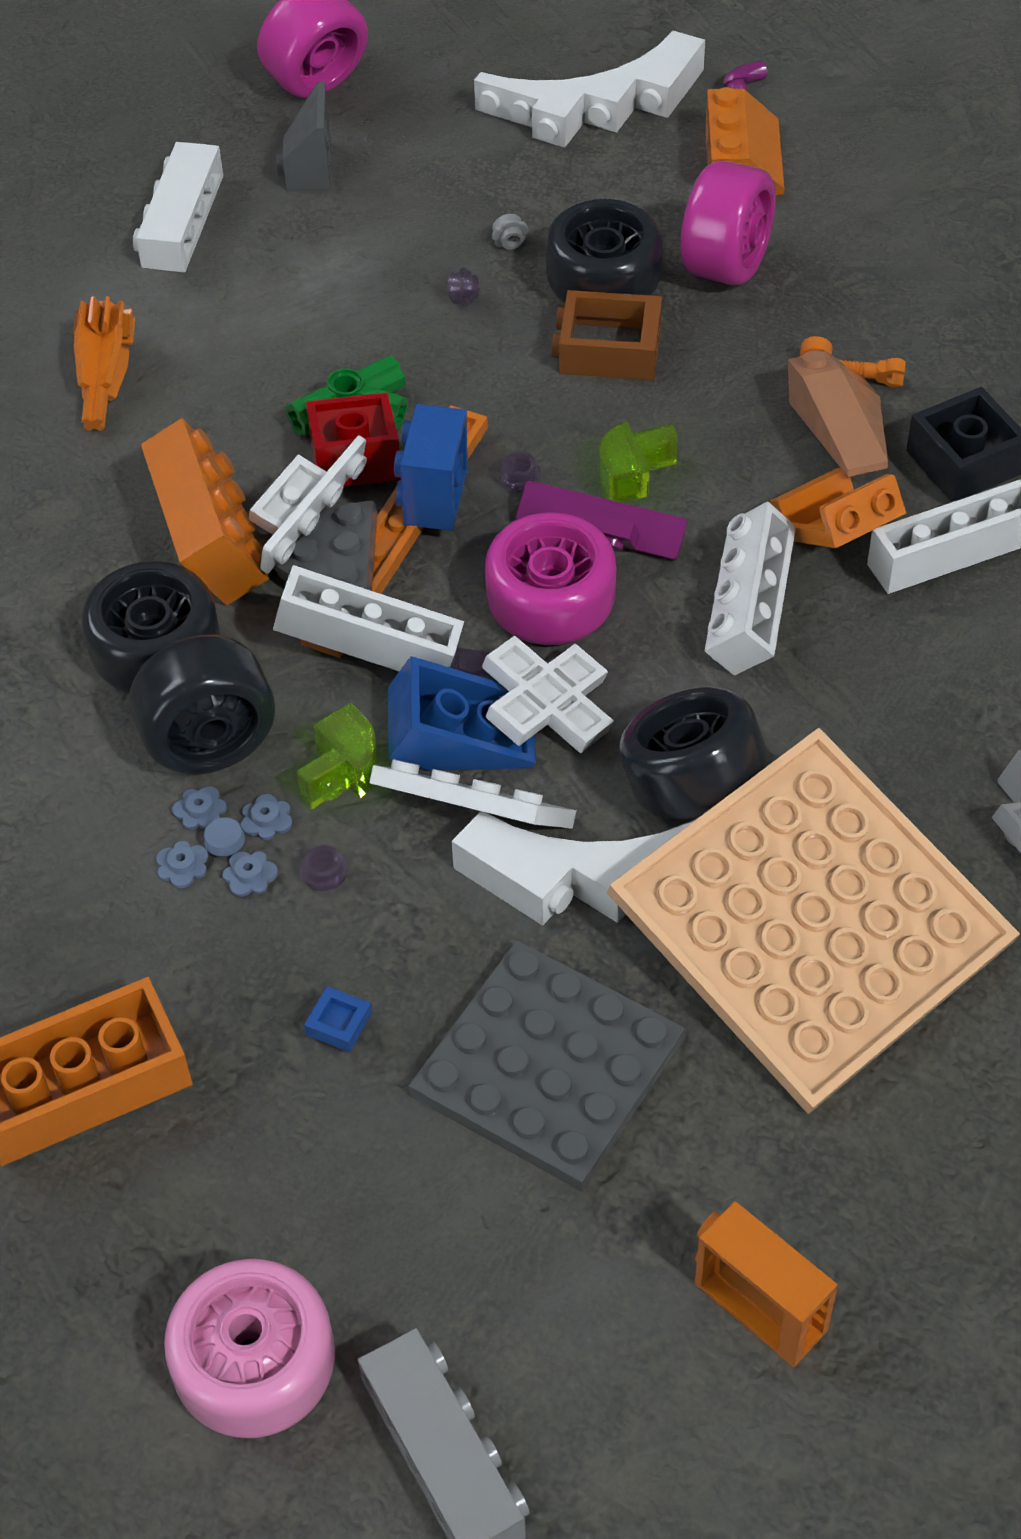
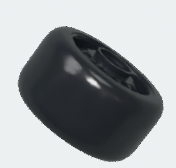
M590 199L568 207L553 220L547 232L546 274L550 287L557 297L565 303L568 290L652 295L659 284L662 273L663 240L661 230L655 219L647 211L633 203L619 199Z
M138 562L111 572L91 590L82 611L83 634L95 670L111 686L129 694L131 684L138 670L153 654L163 647L191 636L220 635L215 602L208 586L191 570L170 562Z
M220 635L191 636L163 647L153 654L138 670L131 684L129 694L130 712L148 754L161 766L184 774L216 772L242 761L265 740L272 728L275 717L273 692L257 658L240 642Z
M701 687L680 691L650 704L629 722L621 736L619 746L623 768L639 804L653 815L673 820L699 818L766 768L768 760L766 745L750 704L741 695L717 687Z

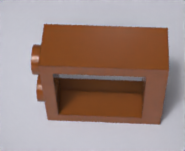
M568 290L565 306H558L556 329L561 330V333H554L552 342V357H559V374L654 380L661 330L662 296ZM575 325L642 329L640 343L573 338Z

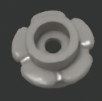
M505 214L493 223L492 239L499 248L516 249L525 241L528 226L525 222L521 221L518 215Z

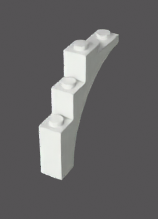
M672 31L658 46L634 61L591 76L565 80L514 79L480 72L474 79L475 110L532 127V138L564 148L584 123L617 133L635 108L668 118L704 70L705 40Z
M480 811L452 840L453 867L542 926L554 913H562L571 902L573 895L618 923L626 914L607 894L609 885L695 820L655 835L624 841L582 842L536 834L511 826L486 812Z

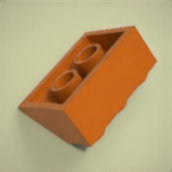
M730 87L707 89L705 126L708 165L722 160L763 169L771 176L775 185L776 195H784L785 188L778 118L745 89H733Z

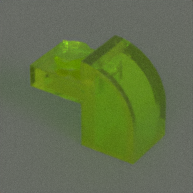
M628 422L613 427L604 435L599 447V484L606 499L624 503L649 496V471L677 464L678 434L673 424L633 433Z
M349 703L314 724L317 751L320 757L297 770L301 799L311 810L326 801L334 800L348 787L361 798L374 785L369 782L373 765L379 766L375 732L366 717L352 703Z

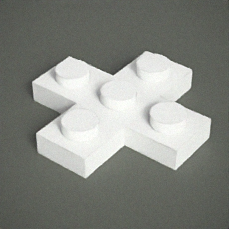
M513 636L488 654L484 660L482 668L509 691L489 707L486 718L518 746L546 725H549L578 752L582 753L609 732L614 720L586 697L588 693L603 683L608 671L576 643L547 664L520 639Z

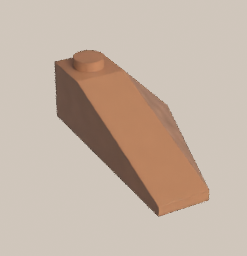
M808 351L801 357L788 359L789 403L846 476L850 477L887 469L888 458L881 400L869 383L827 351Z

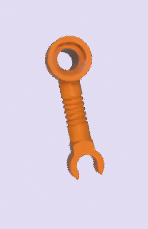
M819 336L809 337L801 343L799 357L808 351H827L832 355L833 346L826 338ZM901 358L880 360L877 363L851 362V360L843 361L838 359L863 378L875 379L878 383H884L886 386L893 388L903 386L906 361Z

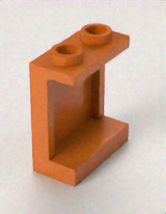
M836 468L770 500V504L796 526L793 542L831 548L844 545L906 514L895 475L885 474L854 489L851 478L847 477L841 468Z

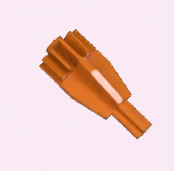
M92 296L90 305L81 301L79 309L75 311L72 337H74L78 386L82 387V399H84L81 422L84 423L83 428L87 431L93 429L98 431L104 430L108 401L112 402L117 397L128 368L129 345H133L135 327L133 309L124 310V302L122 300L114 304L110 302L109 296H106L105 301L99 302L95 296Z

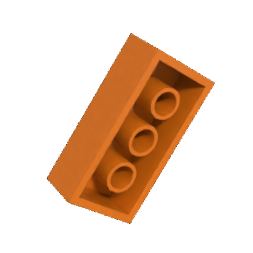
M180 418L143 442L141 447L179 562L199 576L208 586L209 590L226 606L269 580L268 574L260 569L263 548L253 536L252 532L256 530V525L249 520V513L242 506L246 498L239 485L232 478L235 468L229 457L223 451L217 453L205 432L201 428L194 430L183 418Z
M149 976L0 1037L1 1167L193 1085L183 1049Z

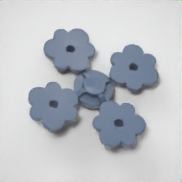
M206 786L199 791L195 789L186 790L183 793V800H179L173 805L172 812L176 819L182 820L184 828L194 830L199 826L205 830L203 839L205 848L199 845L190 847L188 842L179 841L174 845V848L160 850L156 855V861L159 866L157 871L159 879L162 881L171 880L172 885L176 888L183 889L189 887L193 883L194 878L199 879L206 875L205 863L208 860L209 852L216 856L232 855L229 860L230 867L224 869L222 875L224 881L230 883V891L233 895L244 897L251 892L255 894L266 892L268 888L267 883L275 880L278 875L277 866L273 862L267 861V856L263 852L257 851L250 855L247 852L238 851L244 845L245 834L248 836L259 834L262 840H270L275 836V833L282 834L288 832L292 827V819L288 815L290 813L289 803L285 801L277 802V799L271 794L260 795L254 804L250 803L243 807L244 819L241 821L240 826L232 818L219 817V815L225 813L227 806L225 801L220 799L219 791L215 787Z

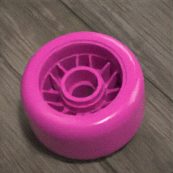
M279 0L270 10L260 28L257 39L258 57L265 70L285 91L295 97L306 99L317 82H325L326 91L341 84L354 71L366 49L368 27L362 13L349 0Z
M722 160L710 163L701 171L694 183L686 205L680 240L683 265L693 276L727 285H741L749 281L756 273L768 246L776 204L775 185L771 176L766 171L757 167Z
M545 512L528 515L513 521L496 535L488 548L485 559L486 598L494 619L511 635L533 644L561 645L575 642L590 635L605 622L615 602L617 566L611 543L595 525L570 514Z

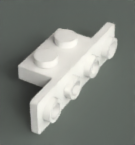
M358 435L327 472L298 454L254 504L249 512V520L273 535L263 547L261 570L268 574L277 563L284 564L291 556L296 545L295 541L300 535L304 534L307 536L314 529L322 509L326 505L332 507L337 502L345 482L349 478L354 480L360 475L367 462V458L363 456L366 439Z

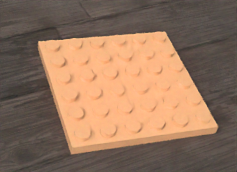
M817 728L609 885L607 894L808 1114L1010 946L1020 935L999 911L820 728Z

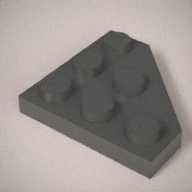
M374 501L347 503L345 505L323 508L319 513V520L311 533L307 536L301 534L295 541L296 545L289 559L284 564L277 563L273 567L277 571L278 576L286 582L292 566L295 565L372 591L378 514ZM256 525V530L252 532L262 548L273 536L258 525Z

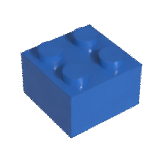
M416 404L412 421L405 420L402 433V445L405 446L404 451H397L395 457L394 476L401 477L396 490V506L402 507L403 525L454 531L468 471L467 410Z

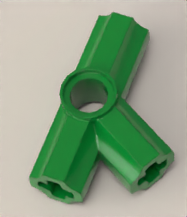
M392 355L384 357L357 371L341 368L329 375L326 386L286 404L285 413L291 428L300 437L310 433L306 401L388 392L398 431L404 423L408 410V398L393 392L405 387V375L400 368V363Z

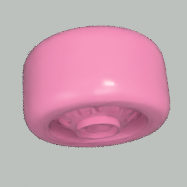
M241 1259L221 1264L205 1272L181 1294L170 1313L165 1331L166 1363L181 1402L196 1420L209 1429L223 1435L237 1438H258L288 1429L314 1409L324 1395L333 1373L335 1345L326 1306L317 1290L303 1275L278 1262L265 1259ZM258 1339L253 1344L246 1346L240 1345L242 1342L246 1340Z

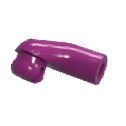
M763 60L739 65L725 75L723 80L724 86L747 90L746 83L767 77L766 65Z

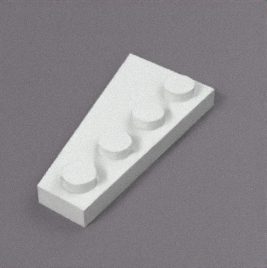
M395 759L392 760L391 767L373 765L369 782L371 784L535 825L573 828L577 810L543 803V795L515 789L514 796L500 793L501 785L473 779L472 786L458 783L460 775L436 769L432 770L431 776L418 773L420 765Z

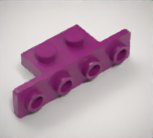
M534 481L526 482L516 514L517 520L528 515L545 512L574 515L589 521L600 529L611 543L614 551L621 552L622 548L673 561L678 559L688 525L685 518Z

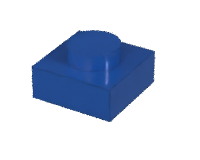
M327 986L304 1024L305 1034L350 1053L372 1015L371 1003Z

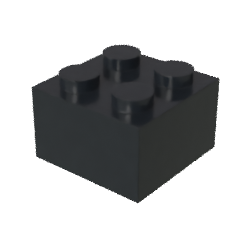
M982 386L912 415L906 451L951 502L967 498L1021 475V427Z

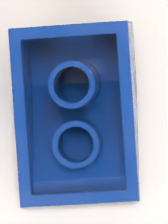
M410 656L388 686V759L420 765L419 768L427 770L532 768L536 763L535 741L533 735L518 746L486 718L489 707L509 692L499 682Z

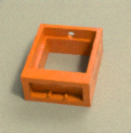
M734 1201L722 1214L718 1211L713 1212L703 1222L697 1232L699 1242L698 1252L695 1256V1261L697 1262L695 1285L794 1368L828 1332L838 1284L739 1203Z

